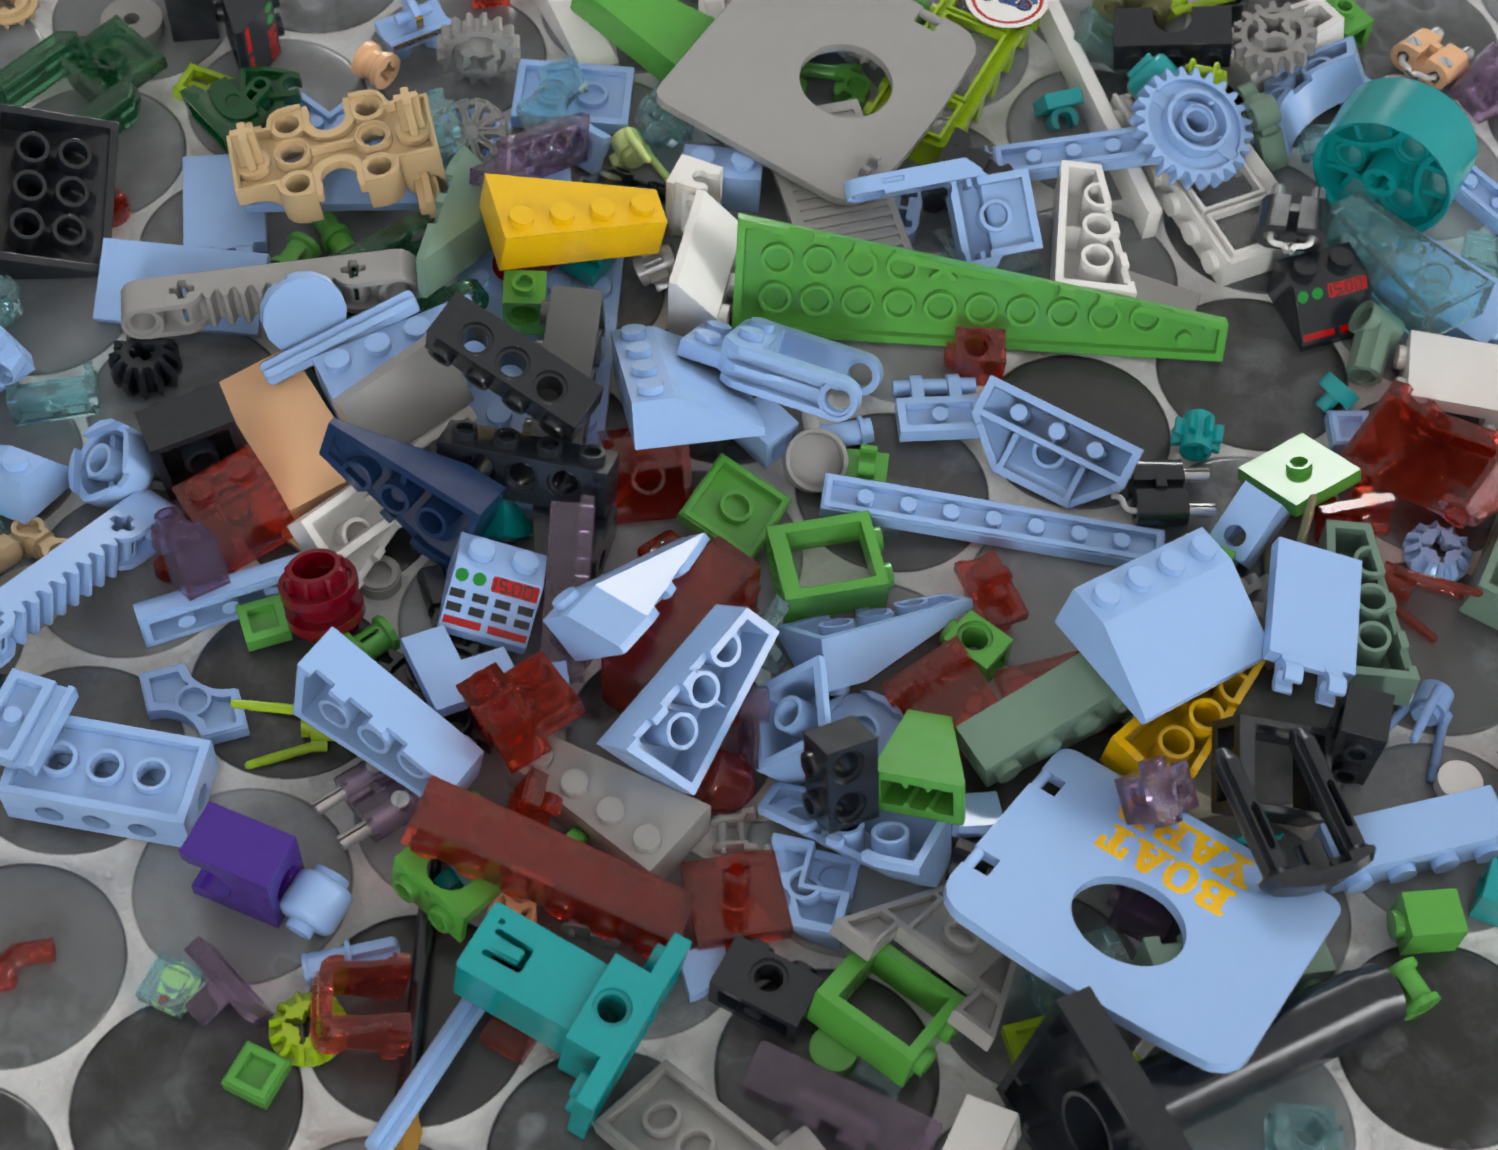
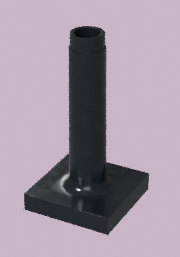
M1369 962L1352 971H1343L1291 994L1248 1062L1238 1071L1223 1074L1202 1070L1165 1050L1137 1062L1090 986H1087L1055 1000L996 1090L1007 1109L1019 1113L1021 1132L1032 1150H1193L1182 1132L1379 1038L1384 1032L1403 1023L1406 1017L1407 1003L1397 979L1382 965Z

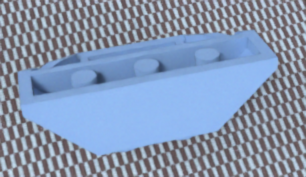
M990 375L971 412L991 470L1066 509H1071L1124 490L1144 452L1143 449L993 375Z

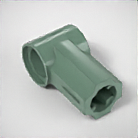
M1367 300L1357 307L1349 321L1348 328L1355 336L1345 370L1347 371L1346 378L1352 383L1372 387L1381 383L1389 351L1402 337L1405 324L1401 319L1375 302Z

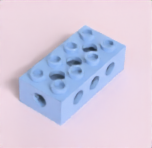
M69 715L37 776L31 775L27 770L21 768L15 770L5 767L0 779V800L9 817L182 847L207 806L219 770V763L211 740Z

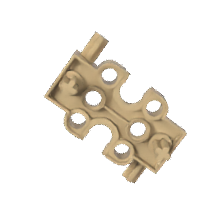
M408 87L399 88L400 94L393 95V100L386 101L382 93L372 89L347 93L348 97L342 98L345 114L343 122L337 127L328 130H321L312 126L307 106L300 107V104L282 107L272 112L266 120L265 128L261 126L253 127L252 122L236 123L237 129L230 130L226 139L235 193L240 206L270 201L281 205L287 217L293 222L303 224L325 220L321 202L325 201L323 180L331 171L346 168L357 173L362 193H369L373 209L397 203L406 193L407 186L410 191L417 195L421 215L429 214L430 219L435 218L437 210L436 198L438 193L448 190V183L445 179L444 166L427 94H418L416 90L409 92ZM383 139L382 142L376 145H367L364 143L367 141H378ZM303 156L299 161L293 163L285 162L286 160Z

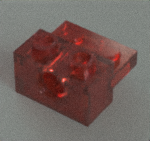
M542 650L521 661L505 673L494 662L455 686L474 723L511 774L516 773L552 751L546 737L587 713L581 699Z

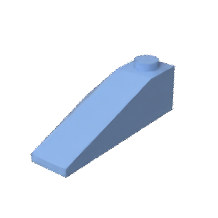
M0 445V515L25 525L28 524L31 519L69 488V467L11 445Z
M705 532L679 538L577 588H567L553 600L552 605L554 609L543 619V622L575 662L625 654L660 614L654 606L662 599L670 598L677 589L672 580L690 570L710 538Z
M942 593L897 601L894 603L895 611H892L890 608L870 609L869 607L854 609L855 618L831 619L829 614L817 615L776 626V629L780 631L777 636L795 667L818 655L825 657L829 696L842 695L850 691V686L868 681L943 629L953 619H957L973 608V598L952 593Z
M778 781L773 783L758 805V814L894 880L909 882L916 886L937 888L951 863V823L879 810V817L829 834L815 819L809 818L802 803V794L806 792L805 787Z

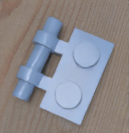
M956 373L945 374L944 378L922 379L921 375H909L907 380H892V397L908 396L906 398H896L894 409L899 442L981 439L971 413L979 395H962L976 393L975 377H959V374ZM925 395H945V396L925 397Z

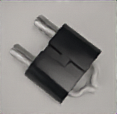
M1278 183L1272 185L1271 194L1266 195L1260 203L1255 230V240L1257 243L1266 248L1282 249L1284 254L1289 253L1291 255L1295 251L1317 252L1322 250L1327 243L1332 213L1330 203L1325 200L1326 190L1321 187L1318 197L1319 187H1315L1312 190L1311 197L1302 196L1300 204L1291 203L1292 195L1285 194V186L1280 183L1278 194ZM1286 242H1291L1295 244L1288 248Z
M1181 459L1139 460L1127 483L1129 498H1132L1130 506L1127 504L1126 499L1118 494L1120 491L1111 494V499L1118 500L1122 508L1131 514L1133 525L1187 526L1189 518H1214L1216 515V505L1214 503H1189L1187 488L1183 486L1184 482H1209V468H1184Z

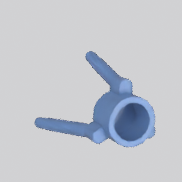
M1436 679L1424 680L1413 695L1409 705H1400L1392 714L1389 730L1390 732L1409 711L1412 718L1416 721L1409 737L1411 743L1418 742L1426 726L1437 725L1427 774V782L1430 784L1434 783L1440 766L1447 728L1453 718L1449 708L1455 696L1453 690L1448 685Z

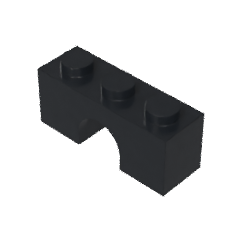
M1231 6L1192 7L1191 23L1185 29L1178 32H1167L1158 28L1153 20V7L1114 8L1113 70L1126 69L1130 71L1148 53L1153 57L1157 54L1166 55L1177 68L1182 66L1185 68V65L1190 63L1191 58L1196 59L1197 65L1213 67L1215 62H1219L1221 68L1230 67L1232 52Z

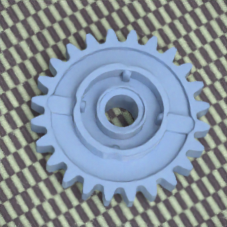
M1182 66L1177 69L1174 75L1169 69H1166L1160 77L1153 76L1138 92V98L1130 107L1135 113L1128 119V123L1136 126L1131 132L1130 138L1140 140L1141 143L1135 149V152H1145L1148 157L1143 164L1145 166L1155 164L1157 166L1156 177L1167 173L1169 175V185L1172 186L1180 179L1182 180L1184 190H1188L1195 183L1199 191H1203L1209 184L1213 188H1217L1223 181H1229L1246 163L1244 158L1252 151L1247 144L1254 138V135L1245 129L1252 123V120L1241 116V113L1246 108L1244 105L1235 104L1234 100L1238 96L1237 92L1230 94L1225 92L1227 84L1225 80L1216 85L1213 83V73L1210 72L1205 78H1201L1198 68H1194L1187 75Z

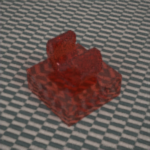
M534 766L531 767L510 793L501 827L517 835L528 822L538 830L545 831L548 828L551 814L558 816L563 802L559 795L545 791L549 774Z

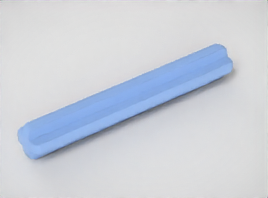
M405 290L263 361L260 364V369L266 381L270 385H276L313 366L311 357L417 314L420 311L418 302L410 290Z
M464 998L459 1001L366 1139V1150H394L485 1010Z

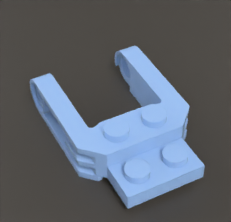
M964 157L863 176L843 183L847 204L862 203L945 187L947 189L946 203L956 254L961 261L996 268L1002 257L1041 250L1043 248L1028 167L988 175L982 171L981 167Z
M760 317L746 319L732 331V327L729 324L721 321L708 320L707 323L703 322L681 338L677 352L678 356L720 370L719 380L729 388L835 422L849 419L860 407L862 396L875 391L881 384L884 376L882 363L875 355ZM857 363L867 365L872 372L871 382L867 385H860L851 378L850 370L852 365ZM830 388L849 394L850 404L847 408L837 409L829 403L827 395Z

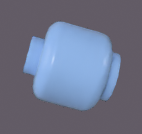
M317 864L314 869H301L280 902V909L289 918L285 926L307 940H310L314 933L320 936L333 934L353 901L350 892L347 890L350 885L349 881L335 871L320 864Z

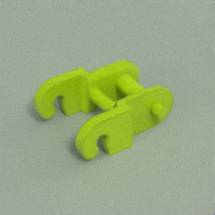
M1191 58L1190 63L1185 65V70H1188L1187 75L1194 68H1198L1201 78H1205L1210 72L1213 73V83L1216 85L1225 80L1227 82L1226 92L1228 74L1226 70H1221L1219 62H1215L1213 67L1197 65L1196 59Z

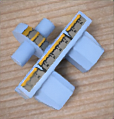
M402 0V12L374 22L375 31L387 47V50L396 54L400 61L410 58L412 47L423 43L425 47L436 48L437 35H441V26H451L452 20L445 15L438 0H430L420 5L415 0Z

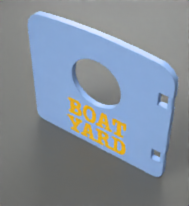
M1060 749L1049 759L1038 776L1025 787L975 845L974 850L964 862H961L951 873L943 891L944 905L958 923L1037 977L1066 995L1090 986L1115 1024L1202 1070L1223 1074L1238 1071L1248 1062L1333 928L1341 912L1338 901L1325 891L1296 897H1274L1261 891L1258 884L1262 881L1263 877L1249 848L1073 749ZM1047 782L1061 788L1055 796L1042 790ZM981 859L995 867L988 876L974 869ZM1116 884L1137 889L1161 903L1175 918L1182 933V951L1171 961L1155 966H1137L1115 960L1093 947L1080 933L1072 916V900L1082 890L1095 885Z

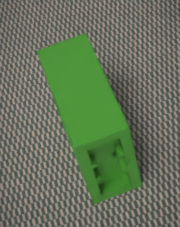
M869 510L766 527L764 552L783 623L823 614L832 616L854 612V609L869 607L870 609L886 607L888 591L894 588V574L890 562L884 563L881 555V552L884 550L882 532L879 526L873 527ZM860 541L870 577L800 588L791 554L792 551Z
M887 944L869 962L854 951H851L815 992L806 1019L902 1088L914 1073L920 1077L926 1073L938 1054L934 1048L940 1041L948 1045L958 1033V1030L947 1021L952 1011L965 997L898 949ZM871 973L934 1017L911 1046L905 1044L847 1002Z

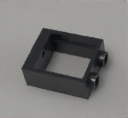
M1244 714L1212 721L1211 813L1235 817L1213 770V754L1217 749L1221 747L1229 748L1239 757L1255 791V740L1289 746L1290 731L1295 727L1302 726L1315 736L1331 769L1333 759L1331 730ZM1293 757V808L1260 803L1263 811L1271 823L1297 827L1325 823Z

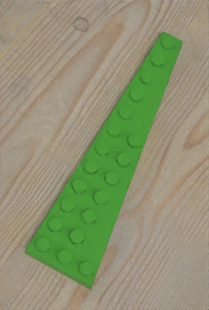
M738 213L732 330L746 319L760 317L829 340L1223 361L1229 325L1225 317Z

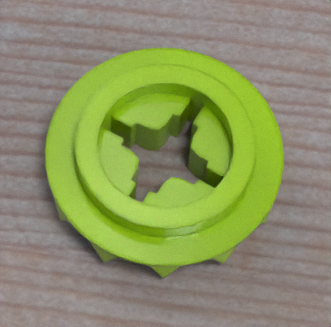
M318 989L307 993L296 991L293 997L285 1002H278L277 1010L272 1019H268L269 1041L274 1052L291 1061V1065L297 1067H315L328 1062L339 1053L348 1036L349 1025L346 1012L335 996L325 995ZM313 1012L316 1025L323 1028L311 1030L309 1037L305 1038L303 1045L300 1029L293 1025L305 1023L307 1016H310V1013Z

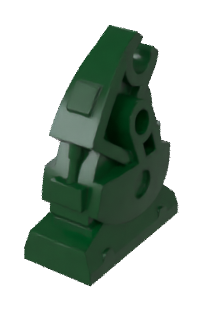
M252 66L240 68L239 77L232 79L223 77L211 83L207 92L193 85L181 90L180 94L189 115L226 154H229L226 136L229 135L230 130L237 129L236 123L252 122L253 127L261 126L265 128L266 120L272 112L286 107V105L302 103L299 88H302L303 82L298 72L277 67ZM291 87H299L293 90H288Z

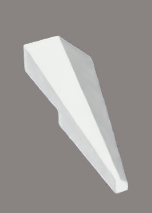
M470 405L466 406L412 441L410 445L436 453V441L451 419L475 421L477 416ZM349 484L289 524L287 528L302 551L319 548L329 549L351 561L357 570L359 578L358 589H360L364 584V578L374 563L379 561L386 552L385 547L396 531L402 526L395 519L389 523L380 514L384 508L366 491L358 492Z

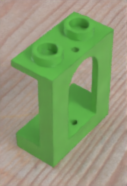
M473 790L393 858L391 884L402 900L407 903L413 902L424 911L431 924L438 931L444 934L449 933L461 943L465 939L469 921L517 878H520L526 884L539 872L544 848L476 790ZM463 831L496 858L473 881L463 888L456 890H447L436 886L429 879L426 870L431 859Z

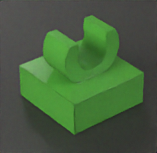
M861 444L860 450L847 448L849 462L845 476L886 483L889 454L877 452L878 446Z

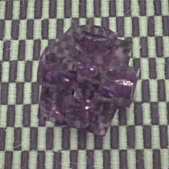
M1165 755L1146 758L1137 762L1138 770L1114 779L1127 825L1154 824L1156 828L1174 825L1183 820L1182 813L1199 806L1187 760L1167 762Z

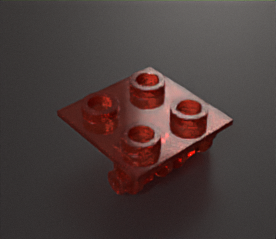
M957 635L881 684L885 689L883 693L892 707L897 706L903 716L908 709L952 716L955 735L956 726L998 702L997 697Z

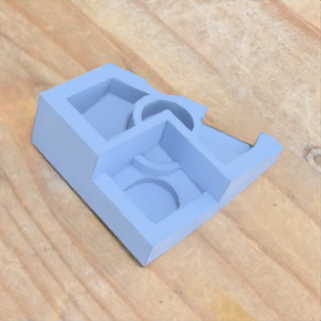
M773 832L771 839L772 848L793 931L813 943L841 952L843 943L829 932L835 919L850 915L862 864L840 854L816 850L815 841Z

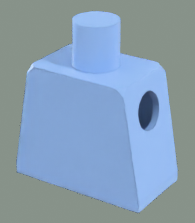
M1245 480L1209 535L1218 545L1236 551L1235 568L1240 563L1250 570L1291 514L1282 504ZM1245 532L1246 539L1244 543L1240 546H1233L1234 537L1239 533Z

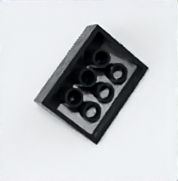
M0 103V277L17 280L98 277L103 238H112L119 122Z

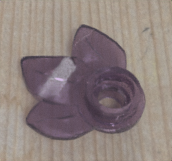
M753 682L738 711L739 719L743 720L738 729L737 751L741 759H748L750 755L751 766L753 769H759V723H769L770 699L768 687L757 686L756 682Z

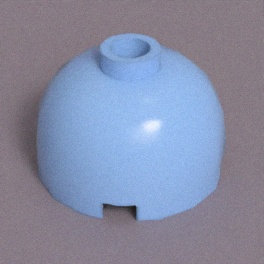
M112 418L99 420L85 431L82 436L89 439L85 442L82 450L74 448L68 468L69 487L73 493L80 495V500L100 508L111 509L132 493L149 489L153 482L156 466L142 433Z

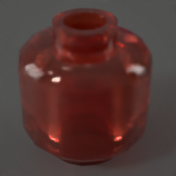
M719 747L696 794H688V796L711 805L712 810L727 814L737 810L750 800L755 789V778L751 764L746 758Z

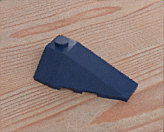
M335 418L328 423L319 455L356 491H366L384 508L380 514L389 523L395 519L413 537L409 543L419 553L435 563L443 565L445 569H448L461 532L483 537L496 515L506 489L503 485L468 464Z

